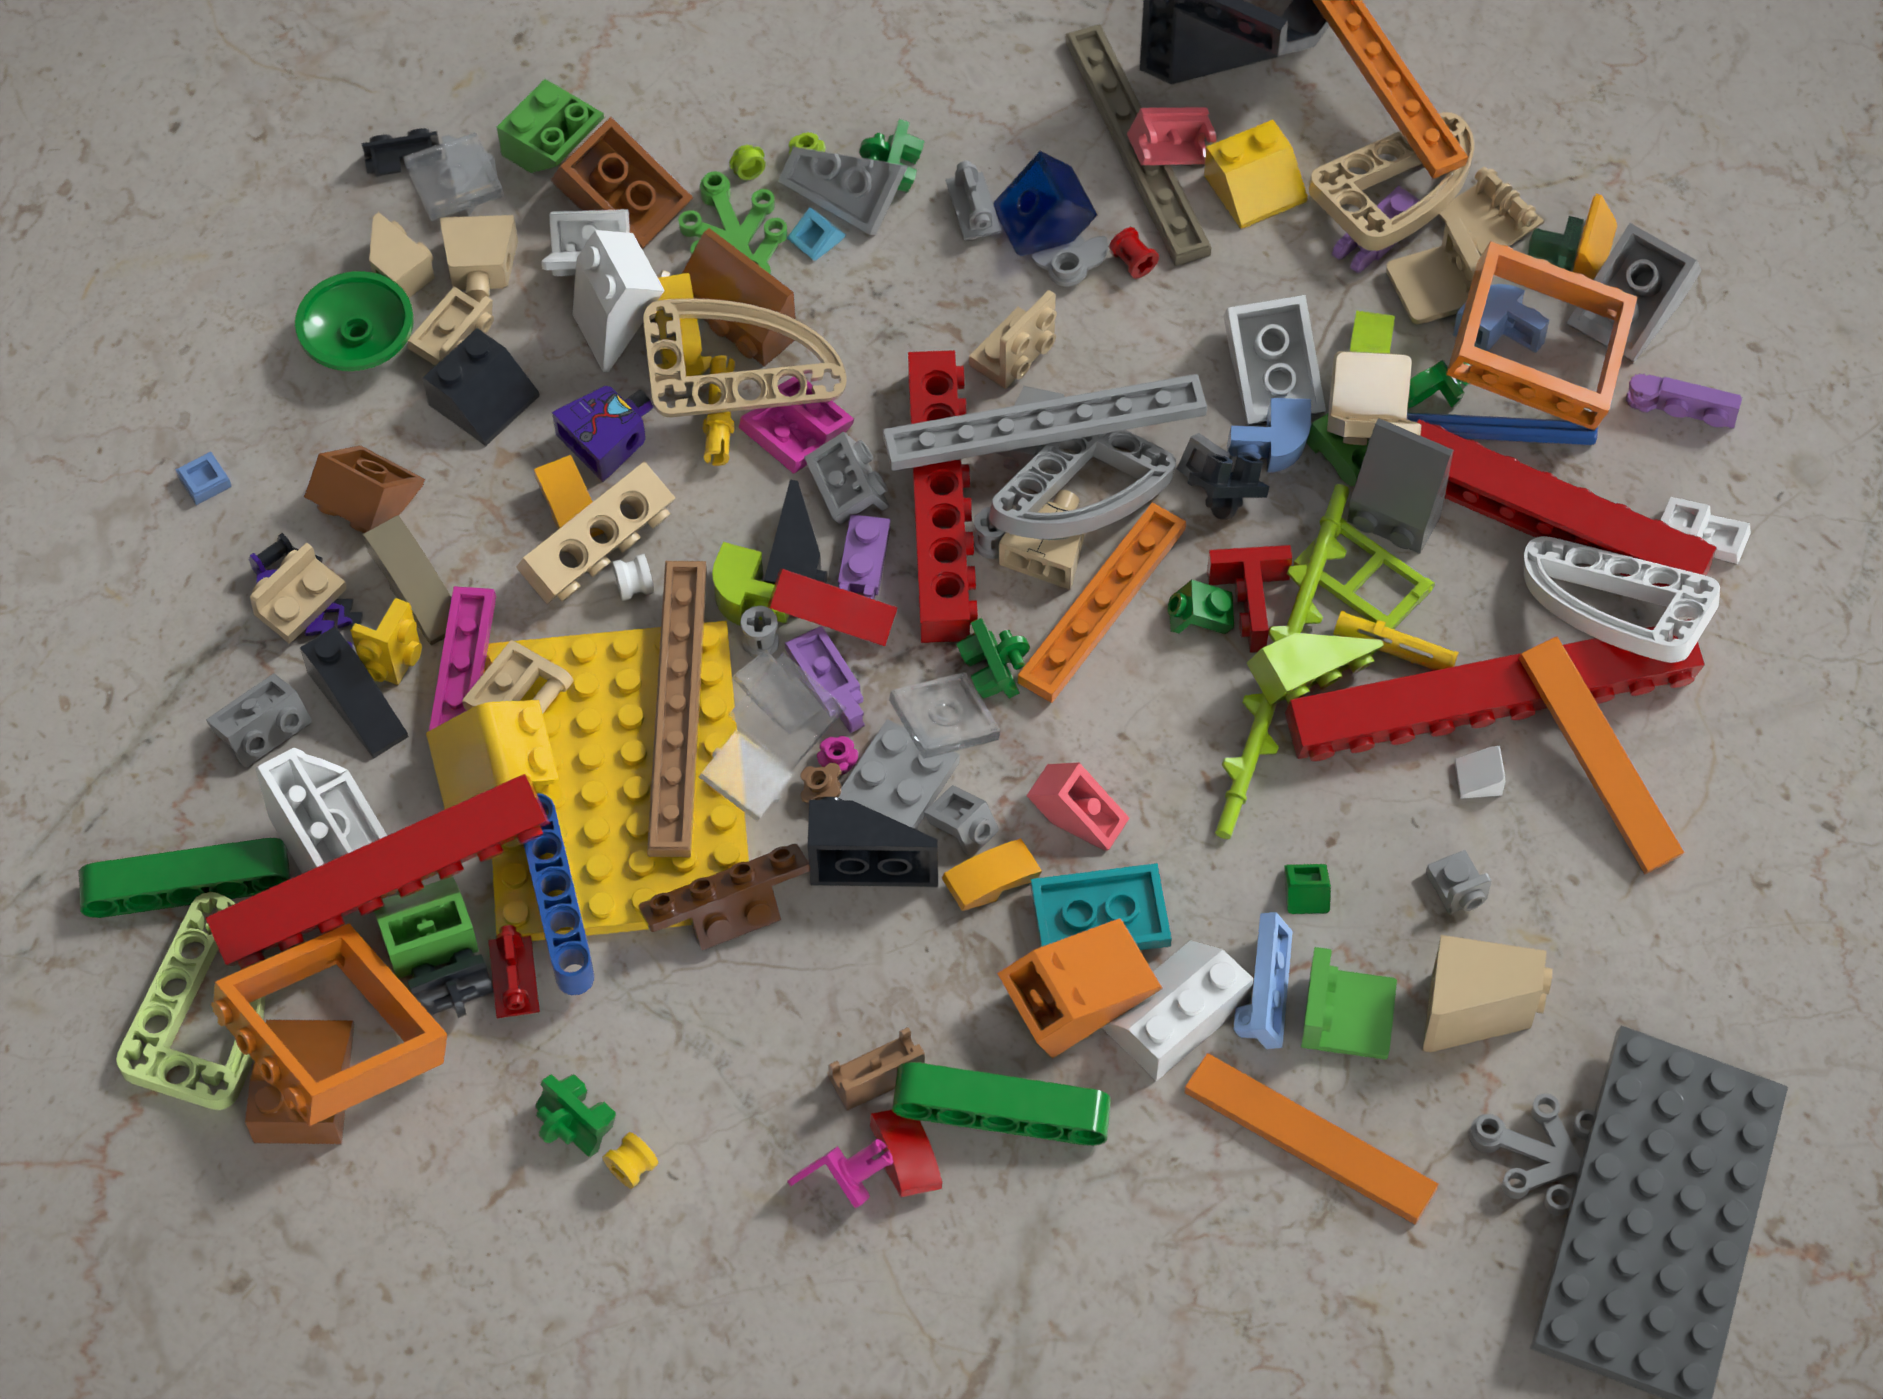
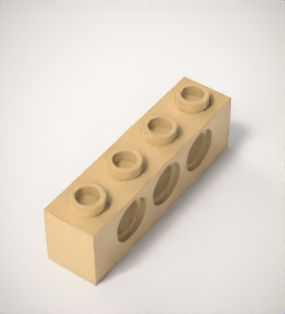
M644 461L524 556L516 568L546 604H549L557 596L563 602L581 587L577 582L578 579L587 572L594 577L611 563L607 557L617 548L624 553L640 540L641 537L637 533L647 524L654 529L671 514L667 508L675 500V497ZM620 505H631L636 510L637 519L626 518L621 513ZM590 529H601L607 536V543L601 544L594 541L590 535ZM561 552L571 553L577 560V567L569 568L563 565L559 554Z

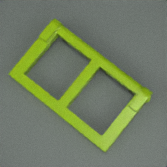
M1341 517V527L1336 531L1334 537L1337 538L1340 534L1344 535L1371 554L1372 557L1345 585L1322 571L1318 584L1369 621L1376 623L1377 620L1386 622L1385 627L1395 629L1430 594L1435 586V582L1422 576L1348 524ZM1316 539L1294 560L1293 566L1308 564ZM1382 564H1385L1415 585L1388 616L1355 594Z

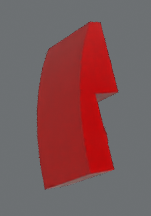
M893 1109L871 1113L870 1128L876 1139L881 1140L886 1145L883 1149L884 1153L890 1151L893 1164L884 1167L900 1197L942 1189L943 1181L939 1167L921 1121L896 1115Z

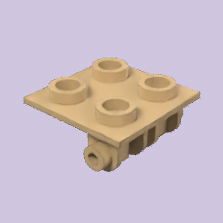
M1482 167L1475 174L1477 184L1454 198L1438 214L1445 223L1461 218L1467 232L1471 231L1474 234L1480 256L1490 241L1500 245L1511 246L1544 224V220L1535 213L1536 209L1533 205L1525 203L1520 198V193L1517 190L1512 191V186L1509 183L1504 184L1496 176L1497 172L1494 169L1488 170L1486 167Z

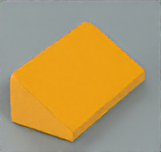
M1600 194L1593 196L1573 273L1583 274L1594 280L1610 254L1617 229V221Z

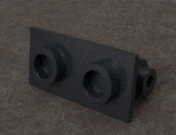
M426 128L411 130L407 132V136L392 138L391 135L387 134L371 137L369 142L361 143L365 157L372 156V158L365 159L367 174L375 173L376 177L402 172L400 158L407 157L409 171L436 167L435 163L443 162L440 147H432L440 145L437 131L430 132Z

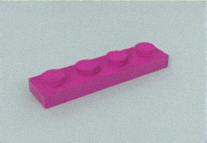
M453 586L429 731L467 711L464 709L462 700L484 673L496 602L494 589Z

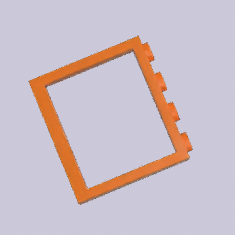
M1490 241L1476 265L1446 375L1595 431L1610 409L1637 297L1623 292L1617 287H1610L1589 279L1583 274L1573 273L1552 265L1546 260L1536 259L1515 251L1509 246ZM1493 275L1614 320L1596 392L1474 346Z
M350 923L215 981L214 1000L211 1006L213 1007L214 1014L218 1017L217 1023L220 1026L225 1025L235 1037L241 1052L251 1056L259 1066L264 1079L269 1084L273 1083L283 1094L289 1109L294 1108L309 1126L444 1064L448 1034ZM337 965L404 1043L316 1083L249 1003Z

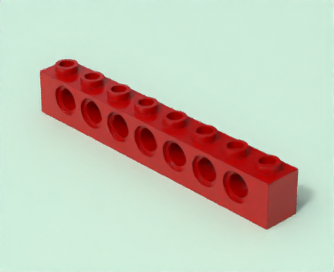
M955 350L908 352L911 424L966 415V398H958V390L965 389L964 366H956ZM961 459L913 467L921 643L961 641L970 635V625L978 619L977 600H969L968 591L976 590L975 566H967V556H974L973 531L965 532V522H972L971 497L963 498V488H970L969 464H961ZM938 493H947L946 495H938ZM947 526V527H950V528H948V529H940L939 527ZM949 560V561H952V562H950V563H941L940 561ZM943 595H953L954 597L944 598V597H941V596H943Z

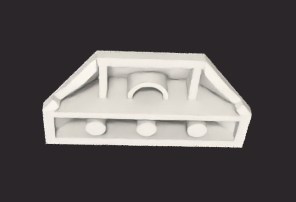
M292 748L257 766L256 773L268 817L302 874L387 836L347 769L323 759L304 754L305 752L299 749Z

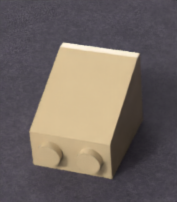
M1441 935L1431 975L1422 1051L1435 1052L1530 1029L1535 1014H1543L1546 995L1550 993L1553 968L1545 967L1547 951Z

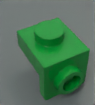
M1191 579L1169 599L1167 611L1170 615L1171 632L1179 634L1190 624L1222 634H1226L1234 628L1233 596L1230 591Z

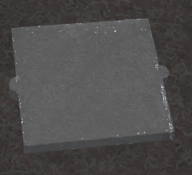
M735 730L722 748L718 747L712 753L714 758L700 774L699 778L758 822L770 805L778 803L782 798L780 792L793 777L794 773L738 730Z

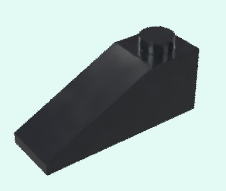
M790 479L764 582L775 585L781 568L827 584L828 573L821 569V554L797 480Z
M335 626L300 647L307 673L373 758H376L409 737L408 732L368 670Z

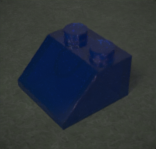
M1039 151L993 202L996 215L1016 254L1020 256L1074 242L1098 215L1073 167L1042 151Z

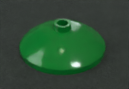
M366 271L340 273L321 281L304 296L295 316L297 338L305 353L322 366L340 371L366 370L390 360L405 346L410 338L414 324L413 309L406 292L393 280L383 275Z

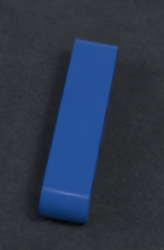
M537 793L550 824L541 827L543 835L524 843L525 853L556 984L565 994L580 995L587 992L594 982L590 950L555 805L547 795ZM546 853L555 854L550 859H538L541 855ZM554 890L564 891L556 897L547 896L549 892ZM562 927L573 928L566 934L555 933ZM578 964L582 966L575 972L564 971L570 965Z

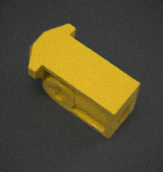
M689 273L658 278L664 289L663 294L658 300L694 299ZM664 310L656 311L655 323H657L659 329L658 341L663 339L676 341L674 335L667 338L666 323L673 321L672 317H666ZM681 318L680 328L686 377L702 375L710 368L712 356L702 357L701 355L702 344L697 318ZM660 349L662 364L656 365L661 369H670L675 366L677 362L676 354L670 349Z

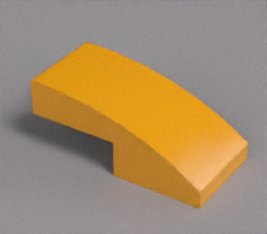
M571 455L534 469L535 478L550 507L551 516L557 529H560L592 503L588 490ZM599 528L590 529L591 537L604 533Z
M1020 838L989 849L946 871L942 876V880L960 909L965 911L997 901L1004 890L1031 883V879L1039 878L1042 870Z

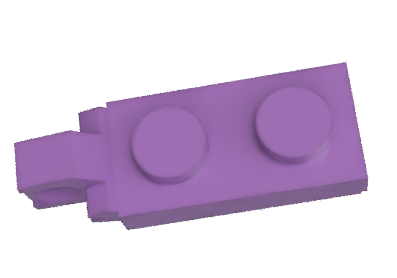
M819 626L785 642L787 654L822 709L830 717L839 714L841 721L850 733L864 727L865 724L862 717L864 713L858 705L864 702L860 691V684L824 628Z

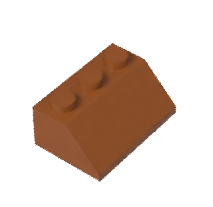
M710 228L702 234L682 274H690L694 299H715L750 304L776 311L796 320L794 292ZM703 319L709 324L716 335L720 337L725 336L737 346L738 350L746 358H754L764 367L795 341L783 334L756 325L728 320Z

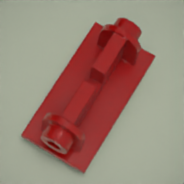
M513 925L502 926L496 939L488 940L496 1017L498 1019L540 1013L531 935L522 936Z

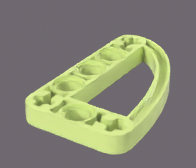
M208 892L196 897L191 903L116 1057L117 1066L126 1081L214 1110L226 1109L235 1103L252 1065L253 1059L251 1056L241 1052L236 1040L226 1066L170 1049L218 951V946L202 913H210L213 908H217L219 912L236 904L226 896ZM204 927H206L208 935L203 932ZM200 942L205 946L203 953L197 958L186 959L181 955L182 949L189 943ZM177 978L186 981V988L179 995L168 996L163 992L166 983L172 979ZM266 996L249 1003L262 1019L264 1018ZM158 1015L168 1018V1024L163 1031L149 1033L145 1030V1025L150 1018ZM140 1040L147 1044L145 1049ZM143 1053L147 1063L145 1065L138 1064L135 1069H132L129 1061L131 1059L138 1060ZM185 1066L190 1069L189 1076L182 1083L172 1084L166 1080L167 1073L173 1067ZM200 1073L204 1083L217 1086L221 1080H224L227 1089H219L215 1095H212L209 1086L199 1082Z

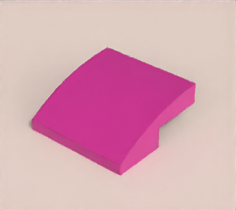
M795 377L777 386L780 393L784 396L791 397L800 391V383ZM807 381L806 395L813 394L811 389L814 385ZM829 401L753 409L741 416L738 428L794 474L808 465L804 458L805 456L842 432H846L853 425L854 418L836 403Z

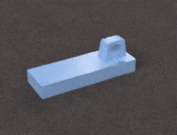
M1277 912L1260 914L1252 1004L1236 1007L1234 1031L1240 1038H1257L1266 1049L1283 1048L1293 931Z

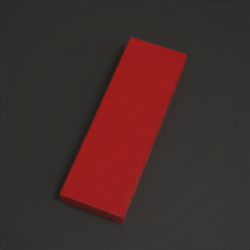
M781 568L767 607L881 646H886L898 607Z

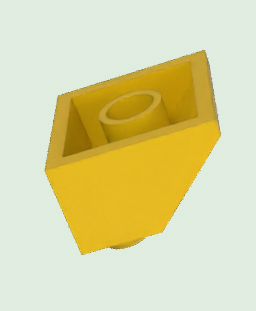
M1273 119L1206 146L1204 177L1240 229L1308 201V195L1292 145Z

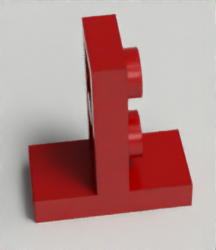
M1291 545L1209 550L1207 566L1208 585L1235 584L1236 602H1243L1245 612L1239 613L1241 637H1248L1250 653L1258 652L1267 646L1269 628L1263 582L1290 580L1287 572L1292 565Z

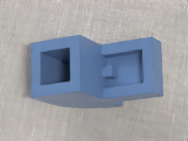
M1507 284L1491 285L1474 346L1489 351L1504 334L1536 353L1545 342L1549 319L1536 309L1528 308L1522 304L1525 290ZM1466 302L1457 312L1453 333L1455 337H1457Z
M1271 398L1267 411V427L1231 426L1227 440V452L1233 457H1237L1238 454H1249L1257 459L1267 458V473L1278 472L1292 466L1301 457L1310 432L1311 399Z

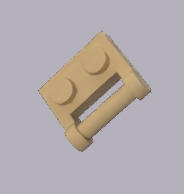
M510 640L463 698L462 702L464 709L469 710L487 702L520 701L540 676L546 679L547 682L533 700H539L543 714L560 691L565 692L573 683V678L563 668L517 642Z

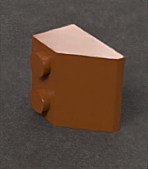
M359 445L319 453L304 498L316 503L319 511L331 516H340L350 521L349 525L353 529L366 533L393 517L400 515L423 487L425 479Z

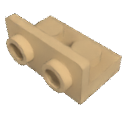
M305 543L298 551L293 550L288 553L283 559L280 568L269 578L265 577L255 585L250 600L254 615L290 644L347 588L346 582L316 559L314 548Z

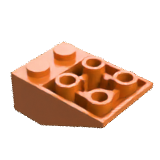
M1121 918L1035 949L997 973L1035 1041L1052 1059L1163 989Z

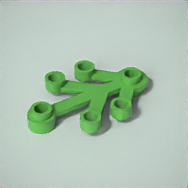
M712 171L707 173L700 181L701 199L705 204L715 207L724 230L702 222L701 215L698 212L689 210L679 216L680 232L687 237L696 236L701 238L702 234L710 228L771 274L768 261L778 244L784 242L787 238L786 222L781 218L768 219L764 224L765 238L754 254L750 250L749 243L766 215L774 211V194L767 189L755 191L751 197L752 208L740 226L729 200L731 197L729 179L721 172ZM763 200L768 201V203L766 204H759L758 202ZM688 222L696 223L692 226L685 225ZM773 229H779V230H781V231L778 232V233H772V232H770V231L773 230ZM696 240L692 243L690 248L691 255L694 249L696 248L699 240Z

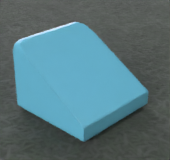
M809 208L787 239L812 260L816 261L841 242L846 234L823 215Z

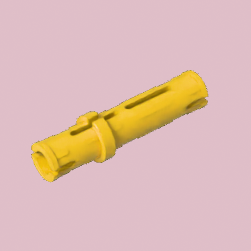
M719 355L713 357L710 362V374L734 372L735 361L730 358L728 360V367H726L727 356ZM709 384L708 404L712 405L720 400L721 391L716 385ZM731 411L707 414L706 419L703 420V432L706 434L704 461L709 464L711 462V454H713L712 465L722 466L729 461V441L731 433L733 434L734 421L731 418Z
M1341 611L1333 632L1335 636L1381 640L1359 632V629L1392 640V643L1382 640L1384 646L1379 651L1432 670L1455 666L1459 654L1458 651H1452L1423 639L1385 627L1386 622L1377 620L1374 623L1348 614L1345 611ZM1400 643L1432 654L1433 658L1400 647Z

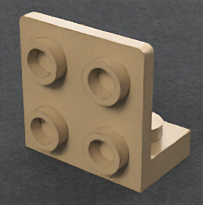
M1048 290L1027 312L1017 307L969 355V365L1004 389L1016 378H1023L1028 372L1031 363L1040 354H1046L1056 340V294Z

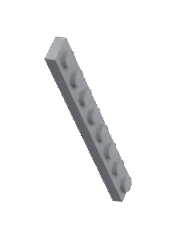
M1198 374L886 428L883 429L891 471L1206 416L1207 404Z

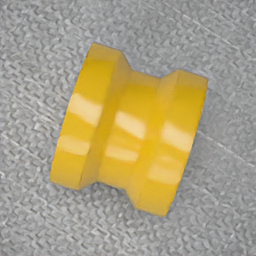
M628 1132L621 1139V1146L616 1150H609L602 1156L610 1172L630 1189L640 1182V1175L644 1171H651L659 1164L657 1157L648 1145L632 1132Z

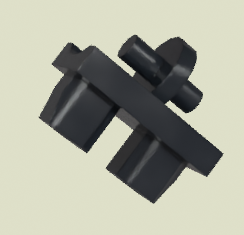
M1207 454L1203 472H1190L1187 484L1202 486L1207 494L1205 499L1206 507L1211 508L1216 518L1228 520L1233 518L1238 508L1242 507L1243 498H1267L1270 486L1259 480L1263 461L1249 454H1238L1234 471L1231 472L1233 465L1231 459L1219 454Z
M469 948L454 953L450 958L451 965L435 970L434 965L428 963L412 968V979L407 981L410 991L430 1015L454 1007L458 1018L466 1016L463 1003L494 992L482 953L475 956Z

